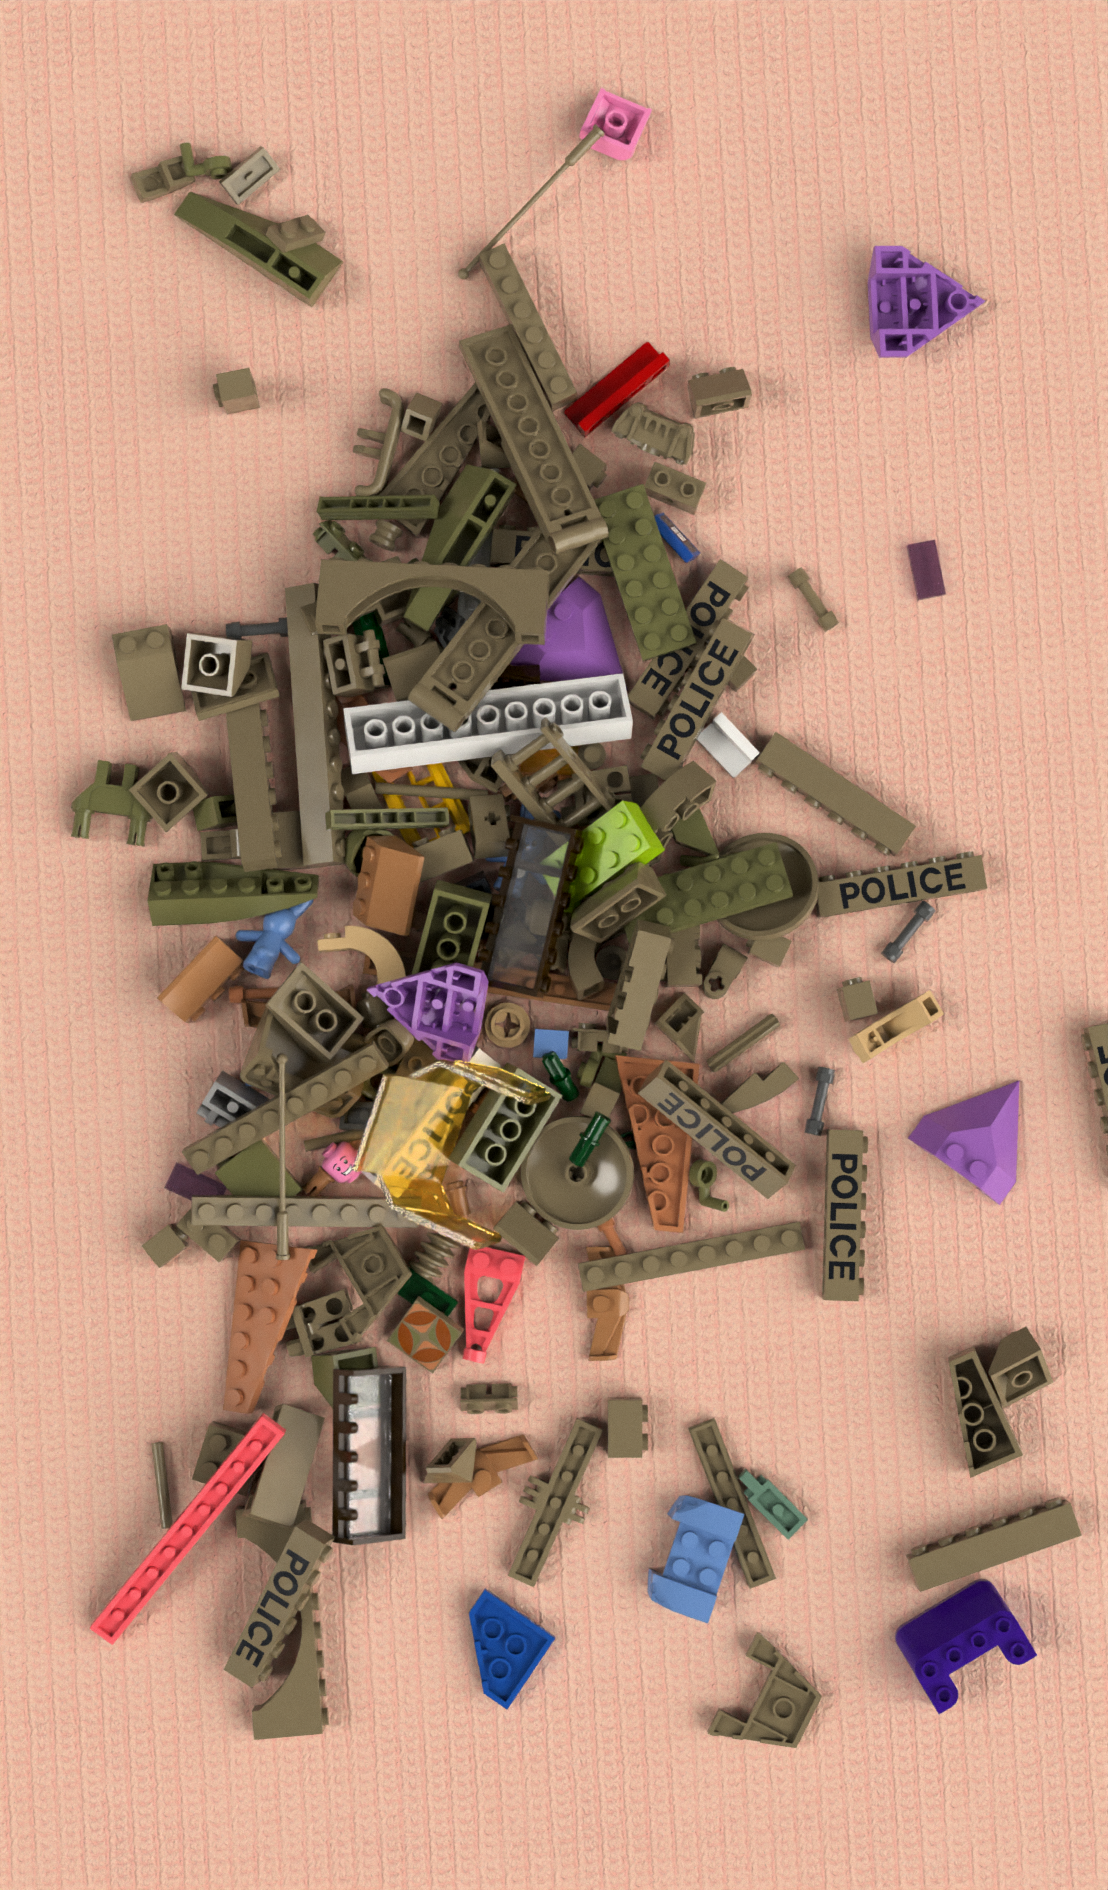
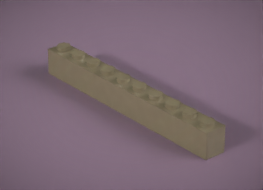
M310 583L285 588L303 866L321 868L345 864V830H326L325 813L327 811L343 810L344 789L341 785L342 760L339 756L341 737L337 727L339 708L335 695L332 692L323 640L331 638V634L317 633L311 636L300 612L301 607L317 601L319 584Z

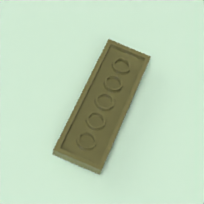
M644 484L595 499L594 501L608 528V537L602 539L642 661L644 662L696 645L697 642Z
M777 842L658 877L667 896L626 924L624 929L630 944L637 919L668 926L671 929V933L793 897Z

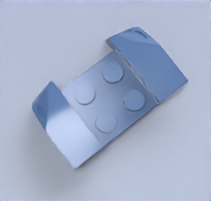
M682 1495L678 1497L667 1513L671 1519L680 1523L662 1574L649 1568L647 1592L651 1600L673 1612L708 1623L744 1514L695 1497Z

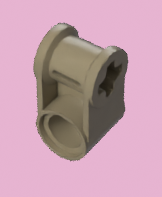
M723 944L703 982L705 995L711 999L723 997L733 980L737 978L748 957ZM716 979H719L723 990L711 991L712 985L708 982H714Z

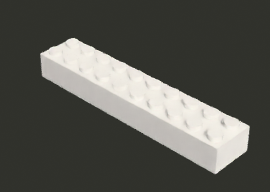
M623 673L489 690L456 732L444 726L409 700L343 708L352 774L491 757L500 749L506 755L515 754L543 734L540 727L541 720L545 717L551 724L555 722L561 728L564 734L563 738L569 746L631 739L633 725ZM550 742L540 750L554 749L555 747Z

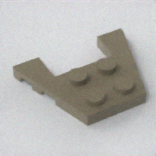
M383 1226L350 1234L346 1238L335 1241H325L321 1245L314 1247H304L318 1249L314 1259H311L308 1265L311 1272L316 1273L335 1259H338L361 1298L363 1304L339 1320L350 1341L356 1343L412 1275L386 1228Z
M756 1632L746 1652V1656L770 1668L771 1671L746 1721H743L718 1709L707 1732L712 1736L719 1735L732 1737V1739H746L765 1744L797 1748L822 1696L761 1633Z

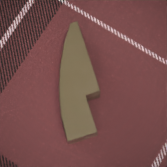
M782 1062L763 1080L756 1073H753L720 1104L731 1113L749 1109L782 1093L799 1078L785 1062Z

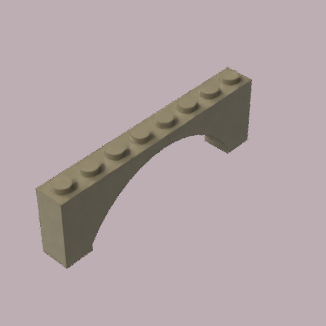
M332 557L329 560L321 559L315 625L318 634L346 635L347 628L354 620L380 600L408 589L441 587L464 592L490 606L506 621L515 633L516 644L545 645L550 584L549 571L543 570L540 567L515 569L509 565L492 568L482 564L458 566L455 563L430 565L424 561L408 564L397 560L373 562L365 558L358 559L357 561H346L339 557Z
M306 1500L300 1501L293 1528L273 1526L244 1517L242 1515L245 1505L238 1506L235 1509L237 1538H246L270 1555L276 1563L295 1526L306 1519L312 1522L311 1507H306ZM311 1586L306 1593L309 1599L300 1611L302 1635L296 1662L278 1690L262 1705L254 1706L252 1710L254 1740L323 1734L325 1725H329L328 1707L323 1708L322 1696H327L326 1679H321L320 1668L324 1667L323 1650H318L317 1639H322L321 1621L316 1622L315 1610L320 1608L319 1594L313 1593V1587Z

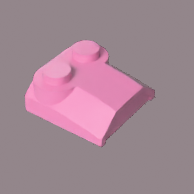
M601 88L581 128L579 137L583 140L596 124L605 135L600 137L591 149L617 160H627L634 154L635 147L652 109L642 107Z

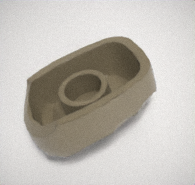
M391 1019L368 1033L364 1041L368 1044L374 1041L387 1060L388 1067H391L398 1063L413 1045L414 1036L397 1019Z

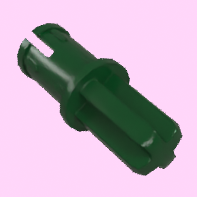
M554 1051L543 1054L542 1063L550 1075L549 1080L551 1084L556 1085L564 1101L569 1102L576 1099L580 1092L570 1077V1070L563 1066Z
M595 1112L586 1130L579 1134L581 1138L569 1156V1160L579 1167L585 1165L595 1146L600 1145L599 1140L608 1124H610V1118L600 1112Z

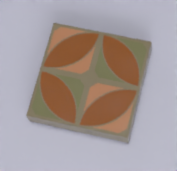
M418 1296L387 1341L433 1374L460 1337L464 1328Z

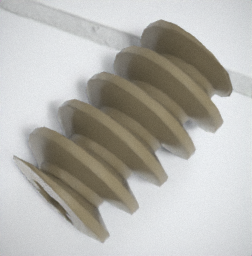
M436 1222L432 1224L437 1233L427 1232L426 1235L431 1242L422 1241L420 1243L425 1252L415 1251L414 1254L419 1261L408 1262L413 1271L435 1285L436 1282L432 1276L441 1278L443 1275L438 1267L447 1268L449 1265L444 1257L453 1258L455 1256L450 1247L459 1249L461 1245L456 1238L465 1239L467 1237L445 1222L443 1224Z

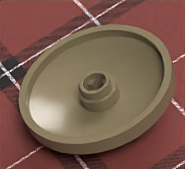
M756 833L735 840L719 853V855L747 851L777 842L793 893V897L718 919L717 921L721 926L732 934L745 939L771 940L794 931L809 917L817 902L819 879L811 856L794 840L779 834Z
M568 1116L547 1124L543 1127L521 1163L522 1186L531 1206L550 1223L566 1229H589L610 1220L625 1205L633 1186L634 1166L631 1153L622 1137L609 1125L599 1140L600 1145L595 1146L584 1166H576L569 1160V1156L581 1138L579 1134L586 1130L592 1120L591 1117Z

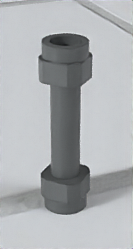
M287 617L279 618V622L241 625L239 621L226 624V636L242 639V636L280 633L281 637L288 636Z
M922 901L914 910L915 915L893 943H888L881 954L892 963H895L903 954V947L922 923L929 921L936 910L927 902Z
M818 1067L815 1079L818 1081L811 1117L806 1121L804 1133L821 1136L824 1122H821L827 1092L829 1084H833L835 1070Z

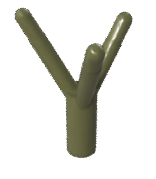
M744 851L723 855L716 853L707 857L682 855L680 857V865L694 867Z

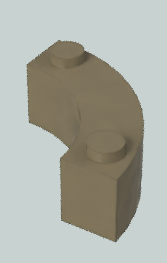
M694 761L684 767H677L671 776L653 792L640 808L664 849L673 836L670 830L680 818L687 820L700 807L711 801L717 781ZM662 853L646 865L651 867L652 865L658 863L660 861Z

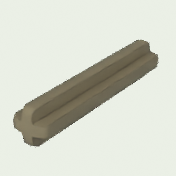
M768 1015L707 1059V1065L713 1072H717L778 1028L780 1022L775 1015Z

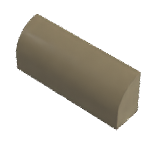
M281 1404L275 1407L272 1420L286 1429V1432L257 1467L242 1516L273 1526L293 1528L325 1418L286 1404Z

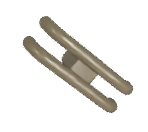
M382 388L379 391L380 401L392 408L386 434L358 428L357 436L381 443L383 447L382 449L363 445H354L353 453L379 460L373 483L368 486H356V496H379L387 487L404 419V408L401 398L396 392L387 388Z

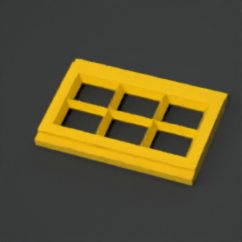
M442 763L426 765L430 776L420 781H416L412 771L407 773L411 785L423 786L434 781L437 787L454 788ZM375 771L372 772L377 783H387ZM382 794L389 809L406 808L401 798L403 795ZM418 797L423 808H429L425 798ZM442 798L443 802L431 807L448 808V812L456 826L455 831L462 830L464 835L470 832L469 818L460 799ZM416 828L399 829L405 842L412 848H414L412 843L421 840ZM433 828L437 837L430 839L429 842L440 838L438 834L441 832L440 828Z

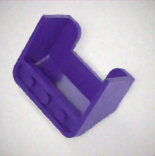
M986 1579L973 1581L903 1623L895 1632L896 1644L938 1714L953 1707L958 1700V1690L949 1674L994 1647L999 1646L1005 1658L1015 1665L1024 1664L1037 1656L1009 1607L995 1586Z

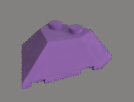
M874 246L868 277L870 338L879 358H907L979 307L985 300L977 295L973 296L964 290L961 284L926 261L923 263L911 255V251L903 246Z
M578 577L561 592L547 610L545 645L524 644L510 662V665H540V680L553 682L622 674V668L601 595L581 577Z
M452 963L370 986L366 989L373 997L378 996L388 1006L387 1010L418 1041L422 1039L433 1050L432 1055L437 1060L459 1068H468L482 1027L489 983L484 970L460 963Z
M1019 1081L924 1115L908 1137L909 1140L928 1154L934 1155L974 1184L979 1191L999 1205L1016 1183Z

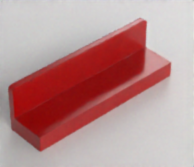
M646 342L567 408L564 414L584 438L587 437L669 367L670 359L664 352L659 354L649 342Z

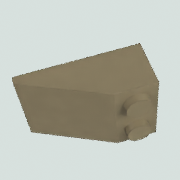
M165 624L112 634L117 666L130 720L137 721L186 711L170 627Z
M302 962L297 965L265 1004L294 1041L319 1064L330 1061L364 1019L361 1014Z

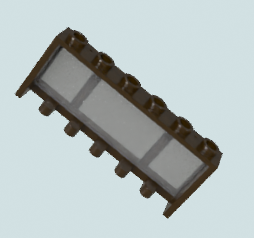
M511 815L510 821L515 822L512 839L507 838L505 842V849L509 850L506 865L499 868L498 876L502 878L499 894L494 893L492 897V904L496 905L492 922L487 921L485 926V932L489 933L486 949L480 950L478 959L482 960L481 970H484L489 981L488 986L543 998L544 993H548L551 985V977H549L550 967L555 965L558 956V950L555 949L557 938H561L564 931L562 917L564 910L569 908L571 893L568 892L570 883L574 882L577 876L578 866L575 865L577 854H581L584 847L583 832Z
M385 1365L333 1369L332 1535L335 1536L334 1543L361 1545L406 1539V1367Z

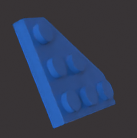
M485 1588L469 1611L483 1693L505 1709H508L555 1640V1636Z

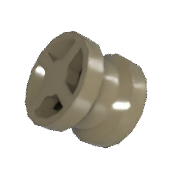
M378 519L376 522L377 529L375 533L370 535L368 540L385 550L394 552L396 548L395 541L401 537L403 531L387 521Z

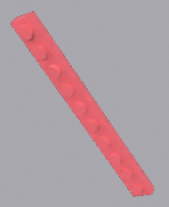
M264 1413L258 1418L90 1626L92 1631L110 1644H114L284 1436L286 1429Z

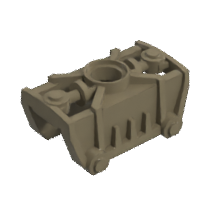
M640 402L629 406L616 420L611 430L616 437L621 439L627 438L631 442L630 444H636L639 449L658 457L661 455L664 459L674 458L676 463L680 465H687L693 454L695 439L693 425L688 423L681 424L647 409V406Z

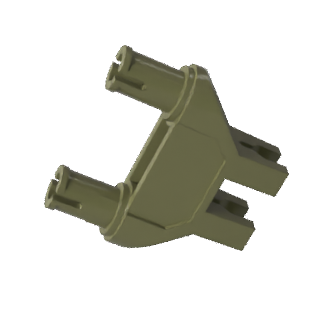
M98 760L95 782L84 790L71 804L72 811L75 812L71 837L89 839L91 816L95 812L126 816L130 819L128 841L126 844L135 846L136 843L137 846L144 847L147 822L152 820V816L129 791L138 782L139 767L137 765L125 764L122 786L111 785L112 763Z

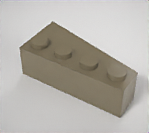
M637 919L606 1018L608 1043L641 1051L645 1033L650 1023L651 1011L658 998L659 982L664 979L667 964L665 960L667 954L671 955L674 948L675 938H671L670 927Z

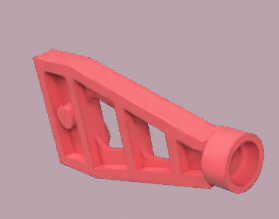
M470 1244L464 1270L466 1347L462 1359L485 1363L486 1350L520 1283L525 1261L524 1255ZM482 1276L500 1279L503 1283V1289L498 1299L492 1303L483 1302L478 1297L477 1282ZM477 1307L493 1311V1317L487 1330L483 1331L474 1327V1312ZM478 1344L482 1350L473 1349L471 1346Z

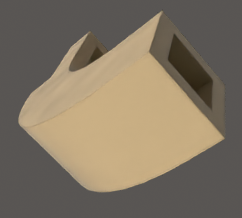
M345 926L346 937L341 938V933L324 934V939L317 940L320 953L353 950L369 956L377 970L378 984L407 976L405 965L397 950L386 938L375 931L359 926Z
M929 990L860 1030L848 1040L855 1054L862 1063H865L903 1038L932 1023L944 1015Z

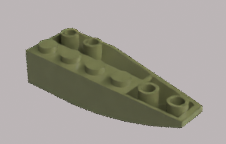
M193 192L188 193L174 214L177 218L311 308L343 264L341 259L317 243L283 253L266 236L268 227L278 223Z
M467 464L439 507L438 517L434 521L422 561L430 565L455 563L458 566H470L513 498L517 484L494 470ZM441 587L412 589L404 618L428 632L454 590Z
M209 861L153 864L147 900L152 926L236 921L291 908L318 897L319 875L274 869L245 872L242 865Z

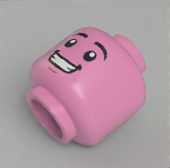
M346 1141L338 1145L333 1142L322 1153L325 1157L322 1168L338 1183L353 1182L364 1169L362 1165L363 1156Z

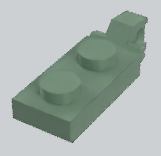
M745 1468L738 1476L748 1487L743 1492L748 1497L747 1499L788 1540L808 1520L763 1475L756 1479Z

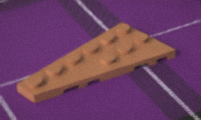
M615 1055L653 1230L683 1233L692 1137L638 1094L647 1076L665 1060ZM669 1061L698 1085L700 1064Z
M248 1240L240 1241L223 1410L245 1414L253 1413L265 1384L263 1378L269 1365H272L276 1356L273 1354L278 1341H282L297 1303L296 1295L301 1283H305L308 1275L306 1272L310 1260L314 1259L318 1249L289 1246L290 1259L277 1260V1244Z

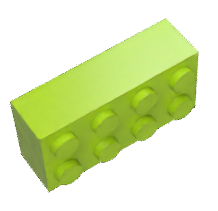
M622 800L582 831L584 847L581 854H577L575 865L578 866L575 881L570 883L568 893H571L569 908L564 910V912L572 913L573 909L579 906L584 898L597 893L606 882L616 879L623 874L628 866L638 862L646 865L665 851L637 803ZM568 842L539 864L562 870ZM542 874L556 897L560 878Z

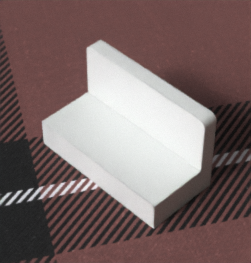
M722 712L700 733L697 739L733 778L760 754Z

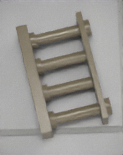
M546 717L541 720L540 730L543 734L514 755L506 756L501 749L492 755L491 767L537 821L572 828L601 806L607 811L615 807L616 797L613 791L608 786H602L564 740L561 728L555 722L551 724ZM551 742L560 755L530 777H524L518 770V765ZM569 764L578 776L548 798H541L536 792V786L563 766ZM586 785L595 797L565 819H559L553 812V807ZM547 832L559 848L569 841V836Z

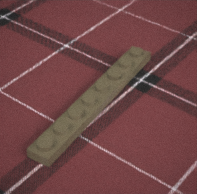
M375 1042L367 1044L286 1090L285 1126L387 1069L389 1064ZM279 1095L185 1147L182 1153L195 1173L199 1175L279 1130Z
M192 1195L191 1225L277 1226L280 1196ZM285 1196L288 1226L418 1228L419 1198Z
M793 1222L578 1263L582 1290L585 1292L805 1250L800 1222Z

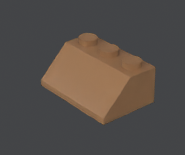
M367 836L366 846L362 853L361 872L357 880L356 899L353 902V915L366 926L409 936L424 856L398 836Z
M215 936L157 999L184 1022L189 1023L191 1020L196 1022L206 1012V1009L203 1007L210 1000L215 1002L225 992L226 989L223 986L230 979L235 981L245 971L242 967L245 960L223 939Z

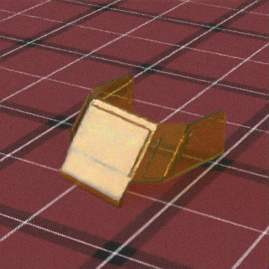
M438 1060L409 1074L408 1077L388 1073L383 1074L352 1170L355 1172L376 1173L389 1208L403 1214L402 1216L474 1250L501 1242L502 1236L454 1213L442 1185L450 1161L448 1158L457 1141L473 1090L485 1086L527 1105L548 1101L551 1094L545 1091L546 1088L503 1069L454 1060V1062Z

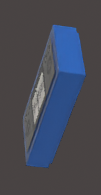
M664 512L654 516L660 535L684 562H690L701 554Z

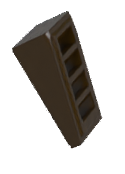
M540 665L507 666L498 678V682H495L490 690L540 684Z

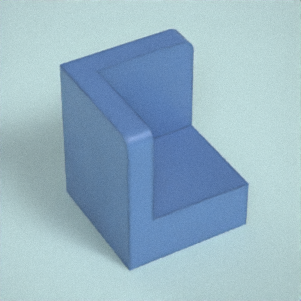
M535 1029L533 1058H542L543 1054L554 1051L559 1059H566L569 1031Z

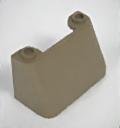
M265 1007L242 1065L240 1078L243 1082L277 1096L279 1095V1064L276 1061L278 1054L284 1053L288 1058L285 1063L286 1091L366 1046L368 1043L364 1041L365 1037L363 1035L352 1033L330 1061L319 1064L294 1041L270 1010ZM364 1082L312 1111L330 1118L343 1116L361 1097Z

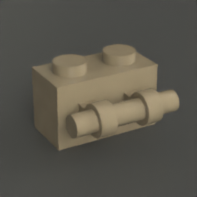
M374 630L364 631V636L346 633V635H338L323 640L333 695L352 698L372 692L374 687L384 686L383 675L385 670L384 665L380 664L378 653L380 643L379 640H376Z
M451 827L439 832L440 838L429 842L428 837L412 843L414 849L424 856L420 882L474 861L469 843L462 830L455 831V828Z

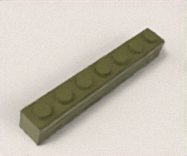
M435 495L319 497L317 513L321 520L437 519L440 503Z
M448 808L329 810L325 813L326 830L444 828L449 825Z

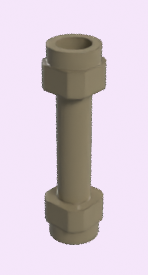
M802 567L788 576L793 587L800 589L819 617L817 622L825 632L839 623L832 610L828 612L809 584L808 580L810 578Z

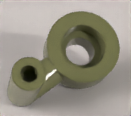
M191 143L180 144L184 170L188 177L205 174L211 176L214 180H219L232 171L231 160L228 156L210 157L204 160L203 163L195 165Z
M597 1043V1052L591 1053L587 1063L581 1062L576 1078L581 1079L580 1085L591 1088L602 1056L616 1061L615 1055L626 1056L627 1053L602 1052L603 1044Z
M704 1159L696 1160L690 1168L689 1179L693 1186L698 1187L700 1204L726 1212L729 1208V1202L710 1196V1187L714 1184L717 1177L716 1165Z

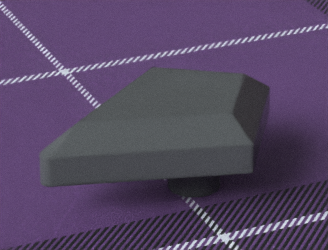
M447 606L444 607L441 616L436 619L434 630L444 649L465 623L464 617Z

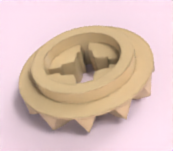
M501 1003L493 1007L488 1013L485 1029L493 1043L509 1048L519 1045L526 1039L530 1030V1020L525 1010L519 1005ZM507 1013H510L511 1022L520 1025V1028L510 1029L508 1038H506L504 1028L495 1025V1023L504 1022Z

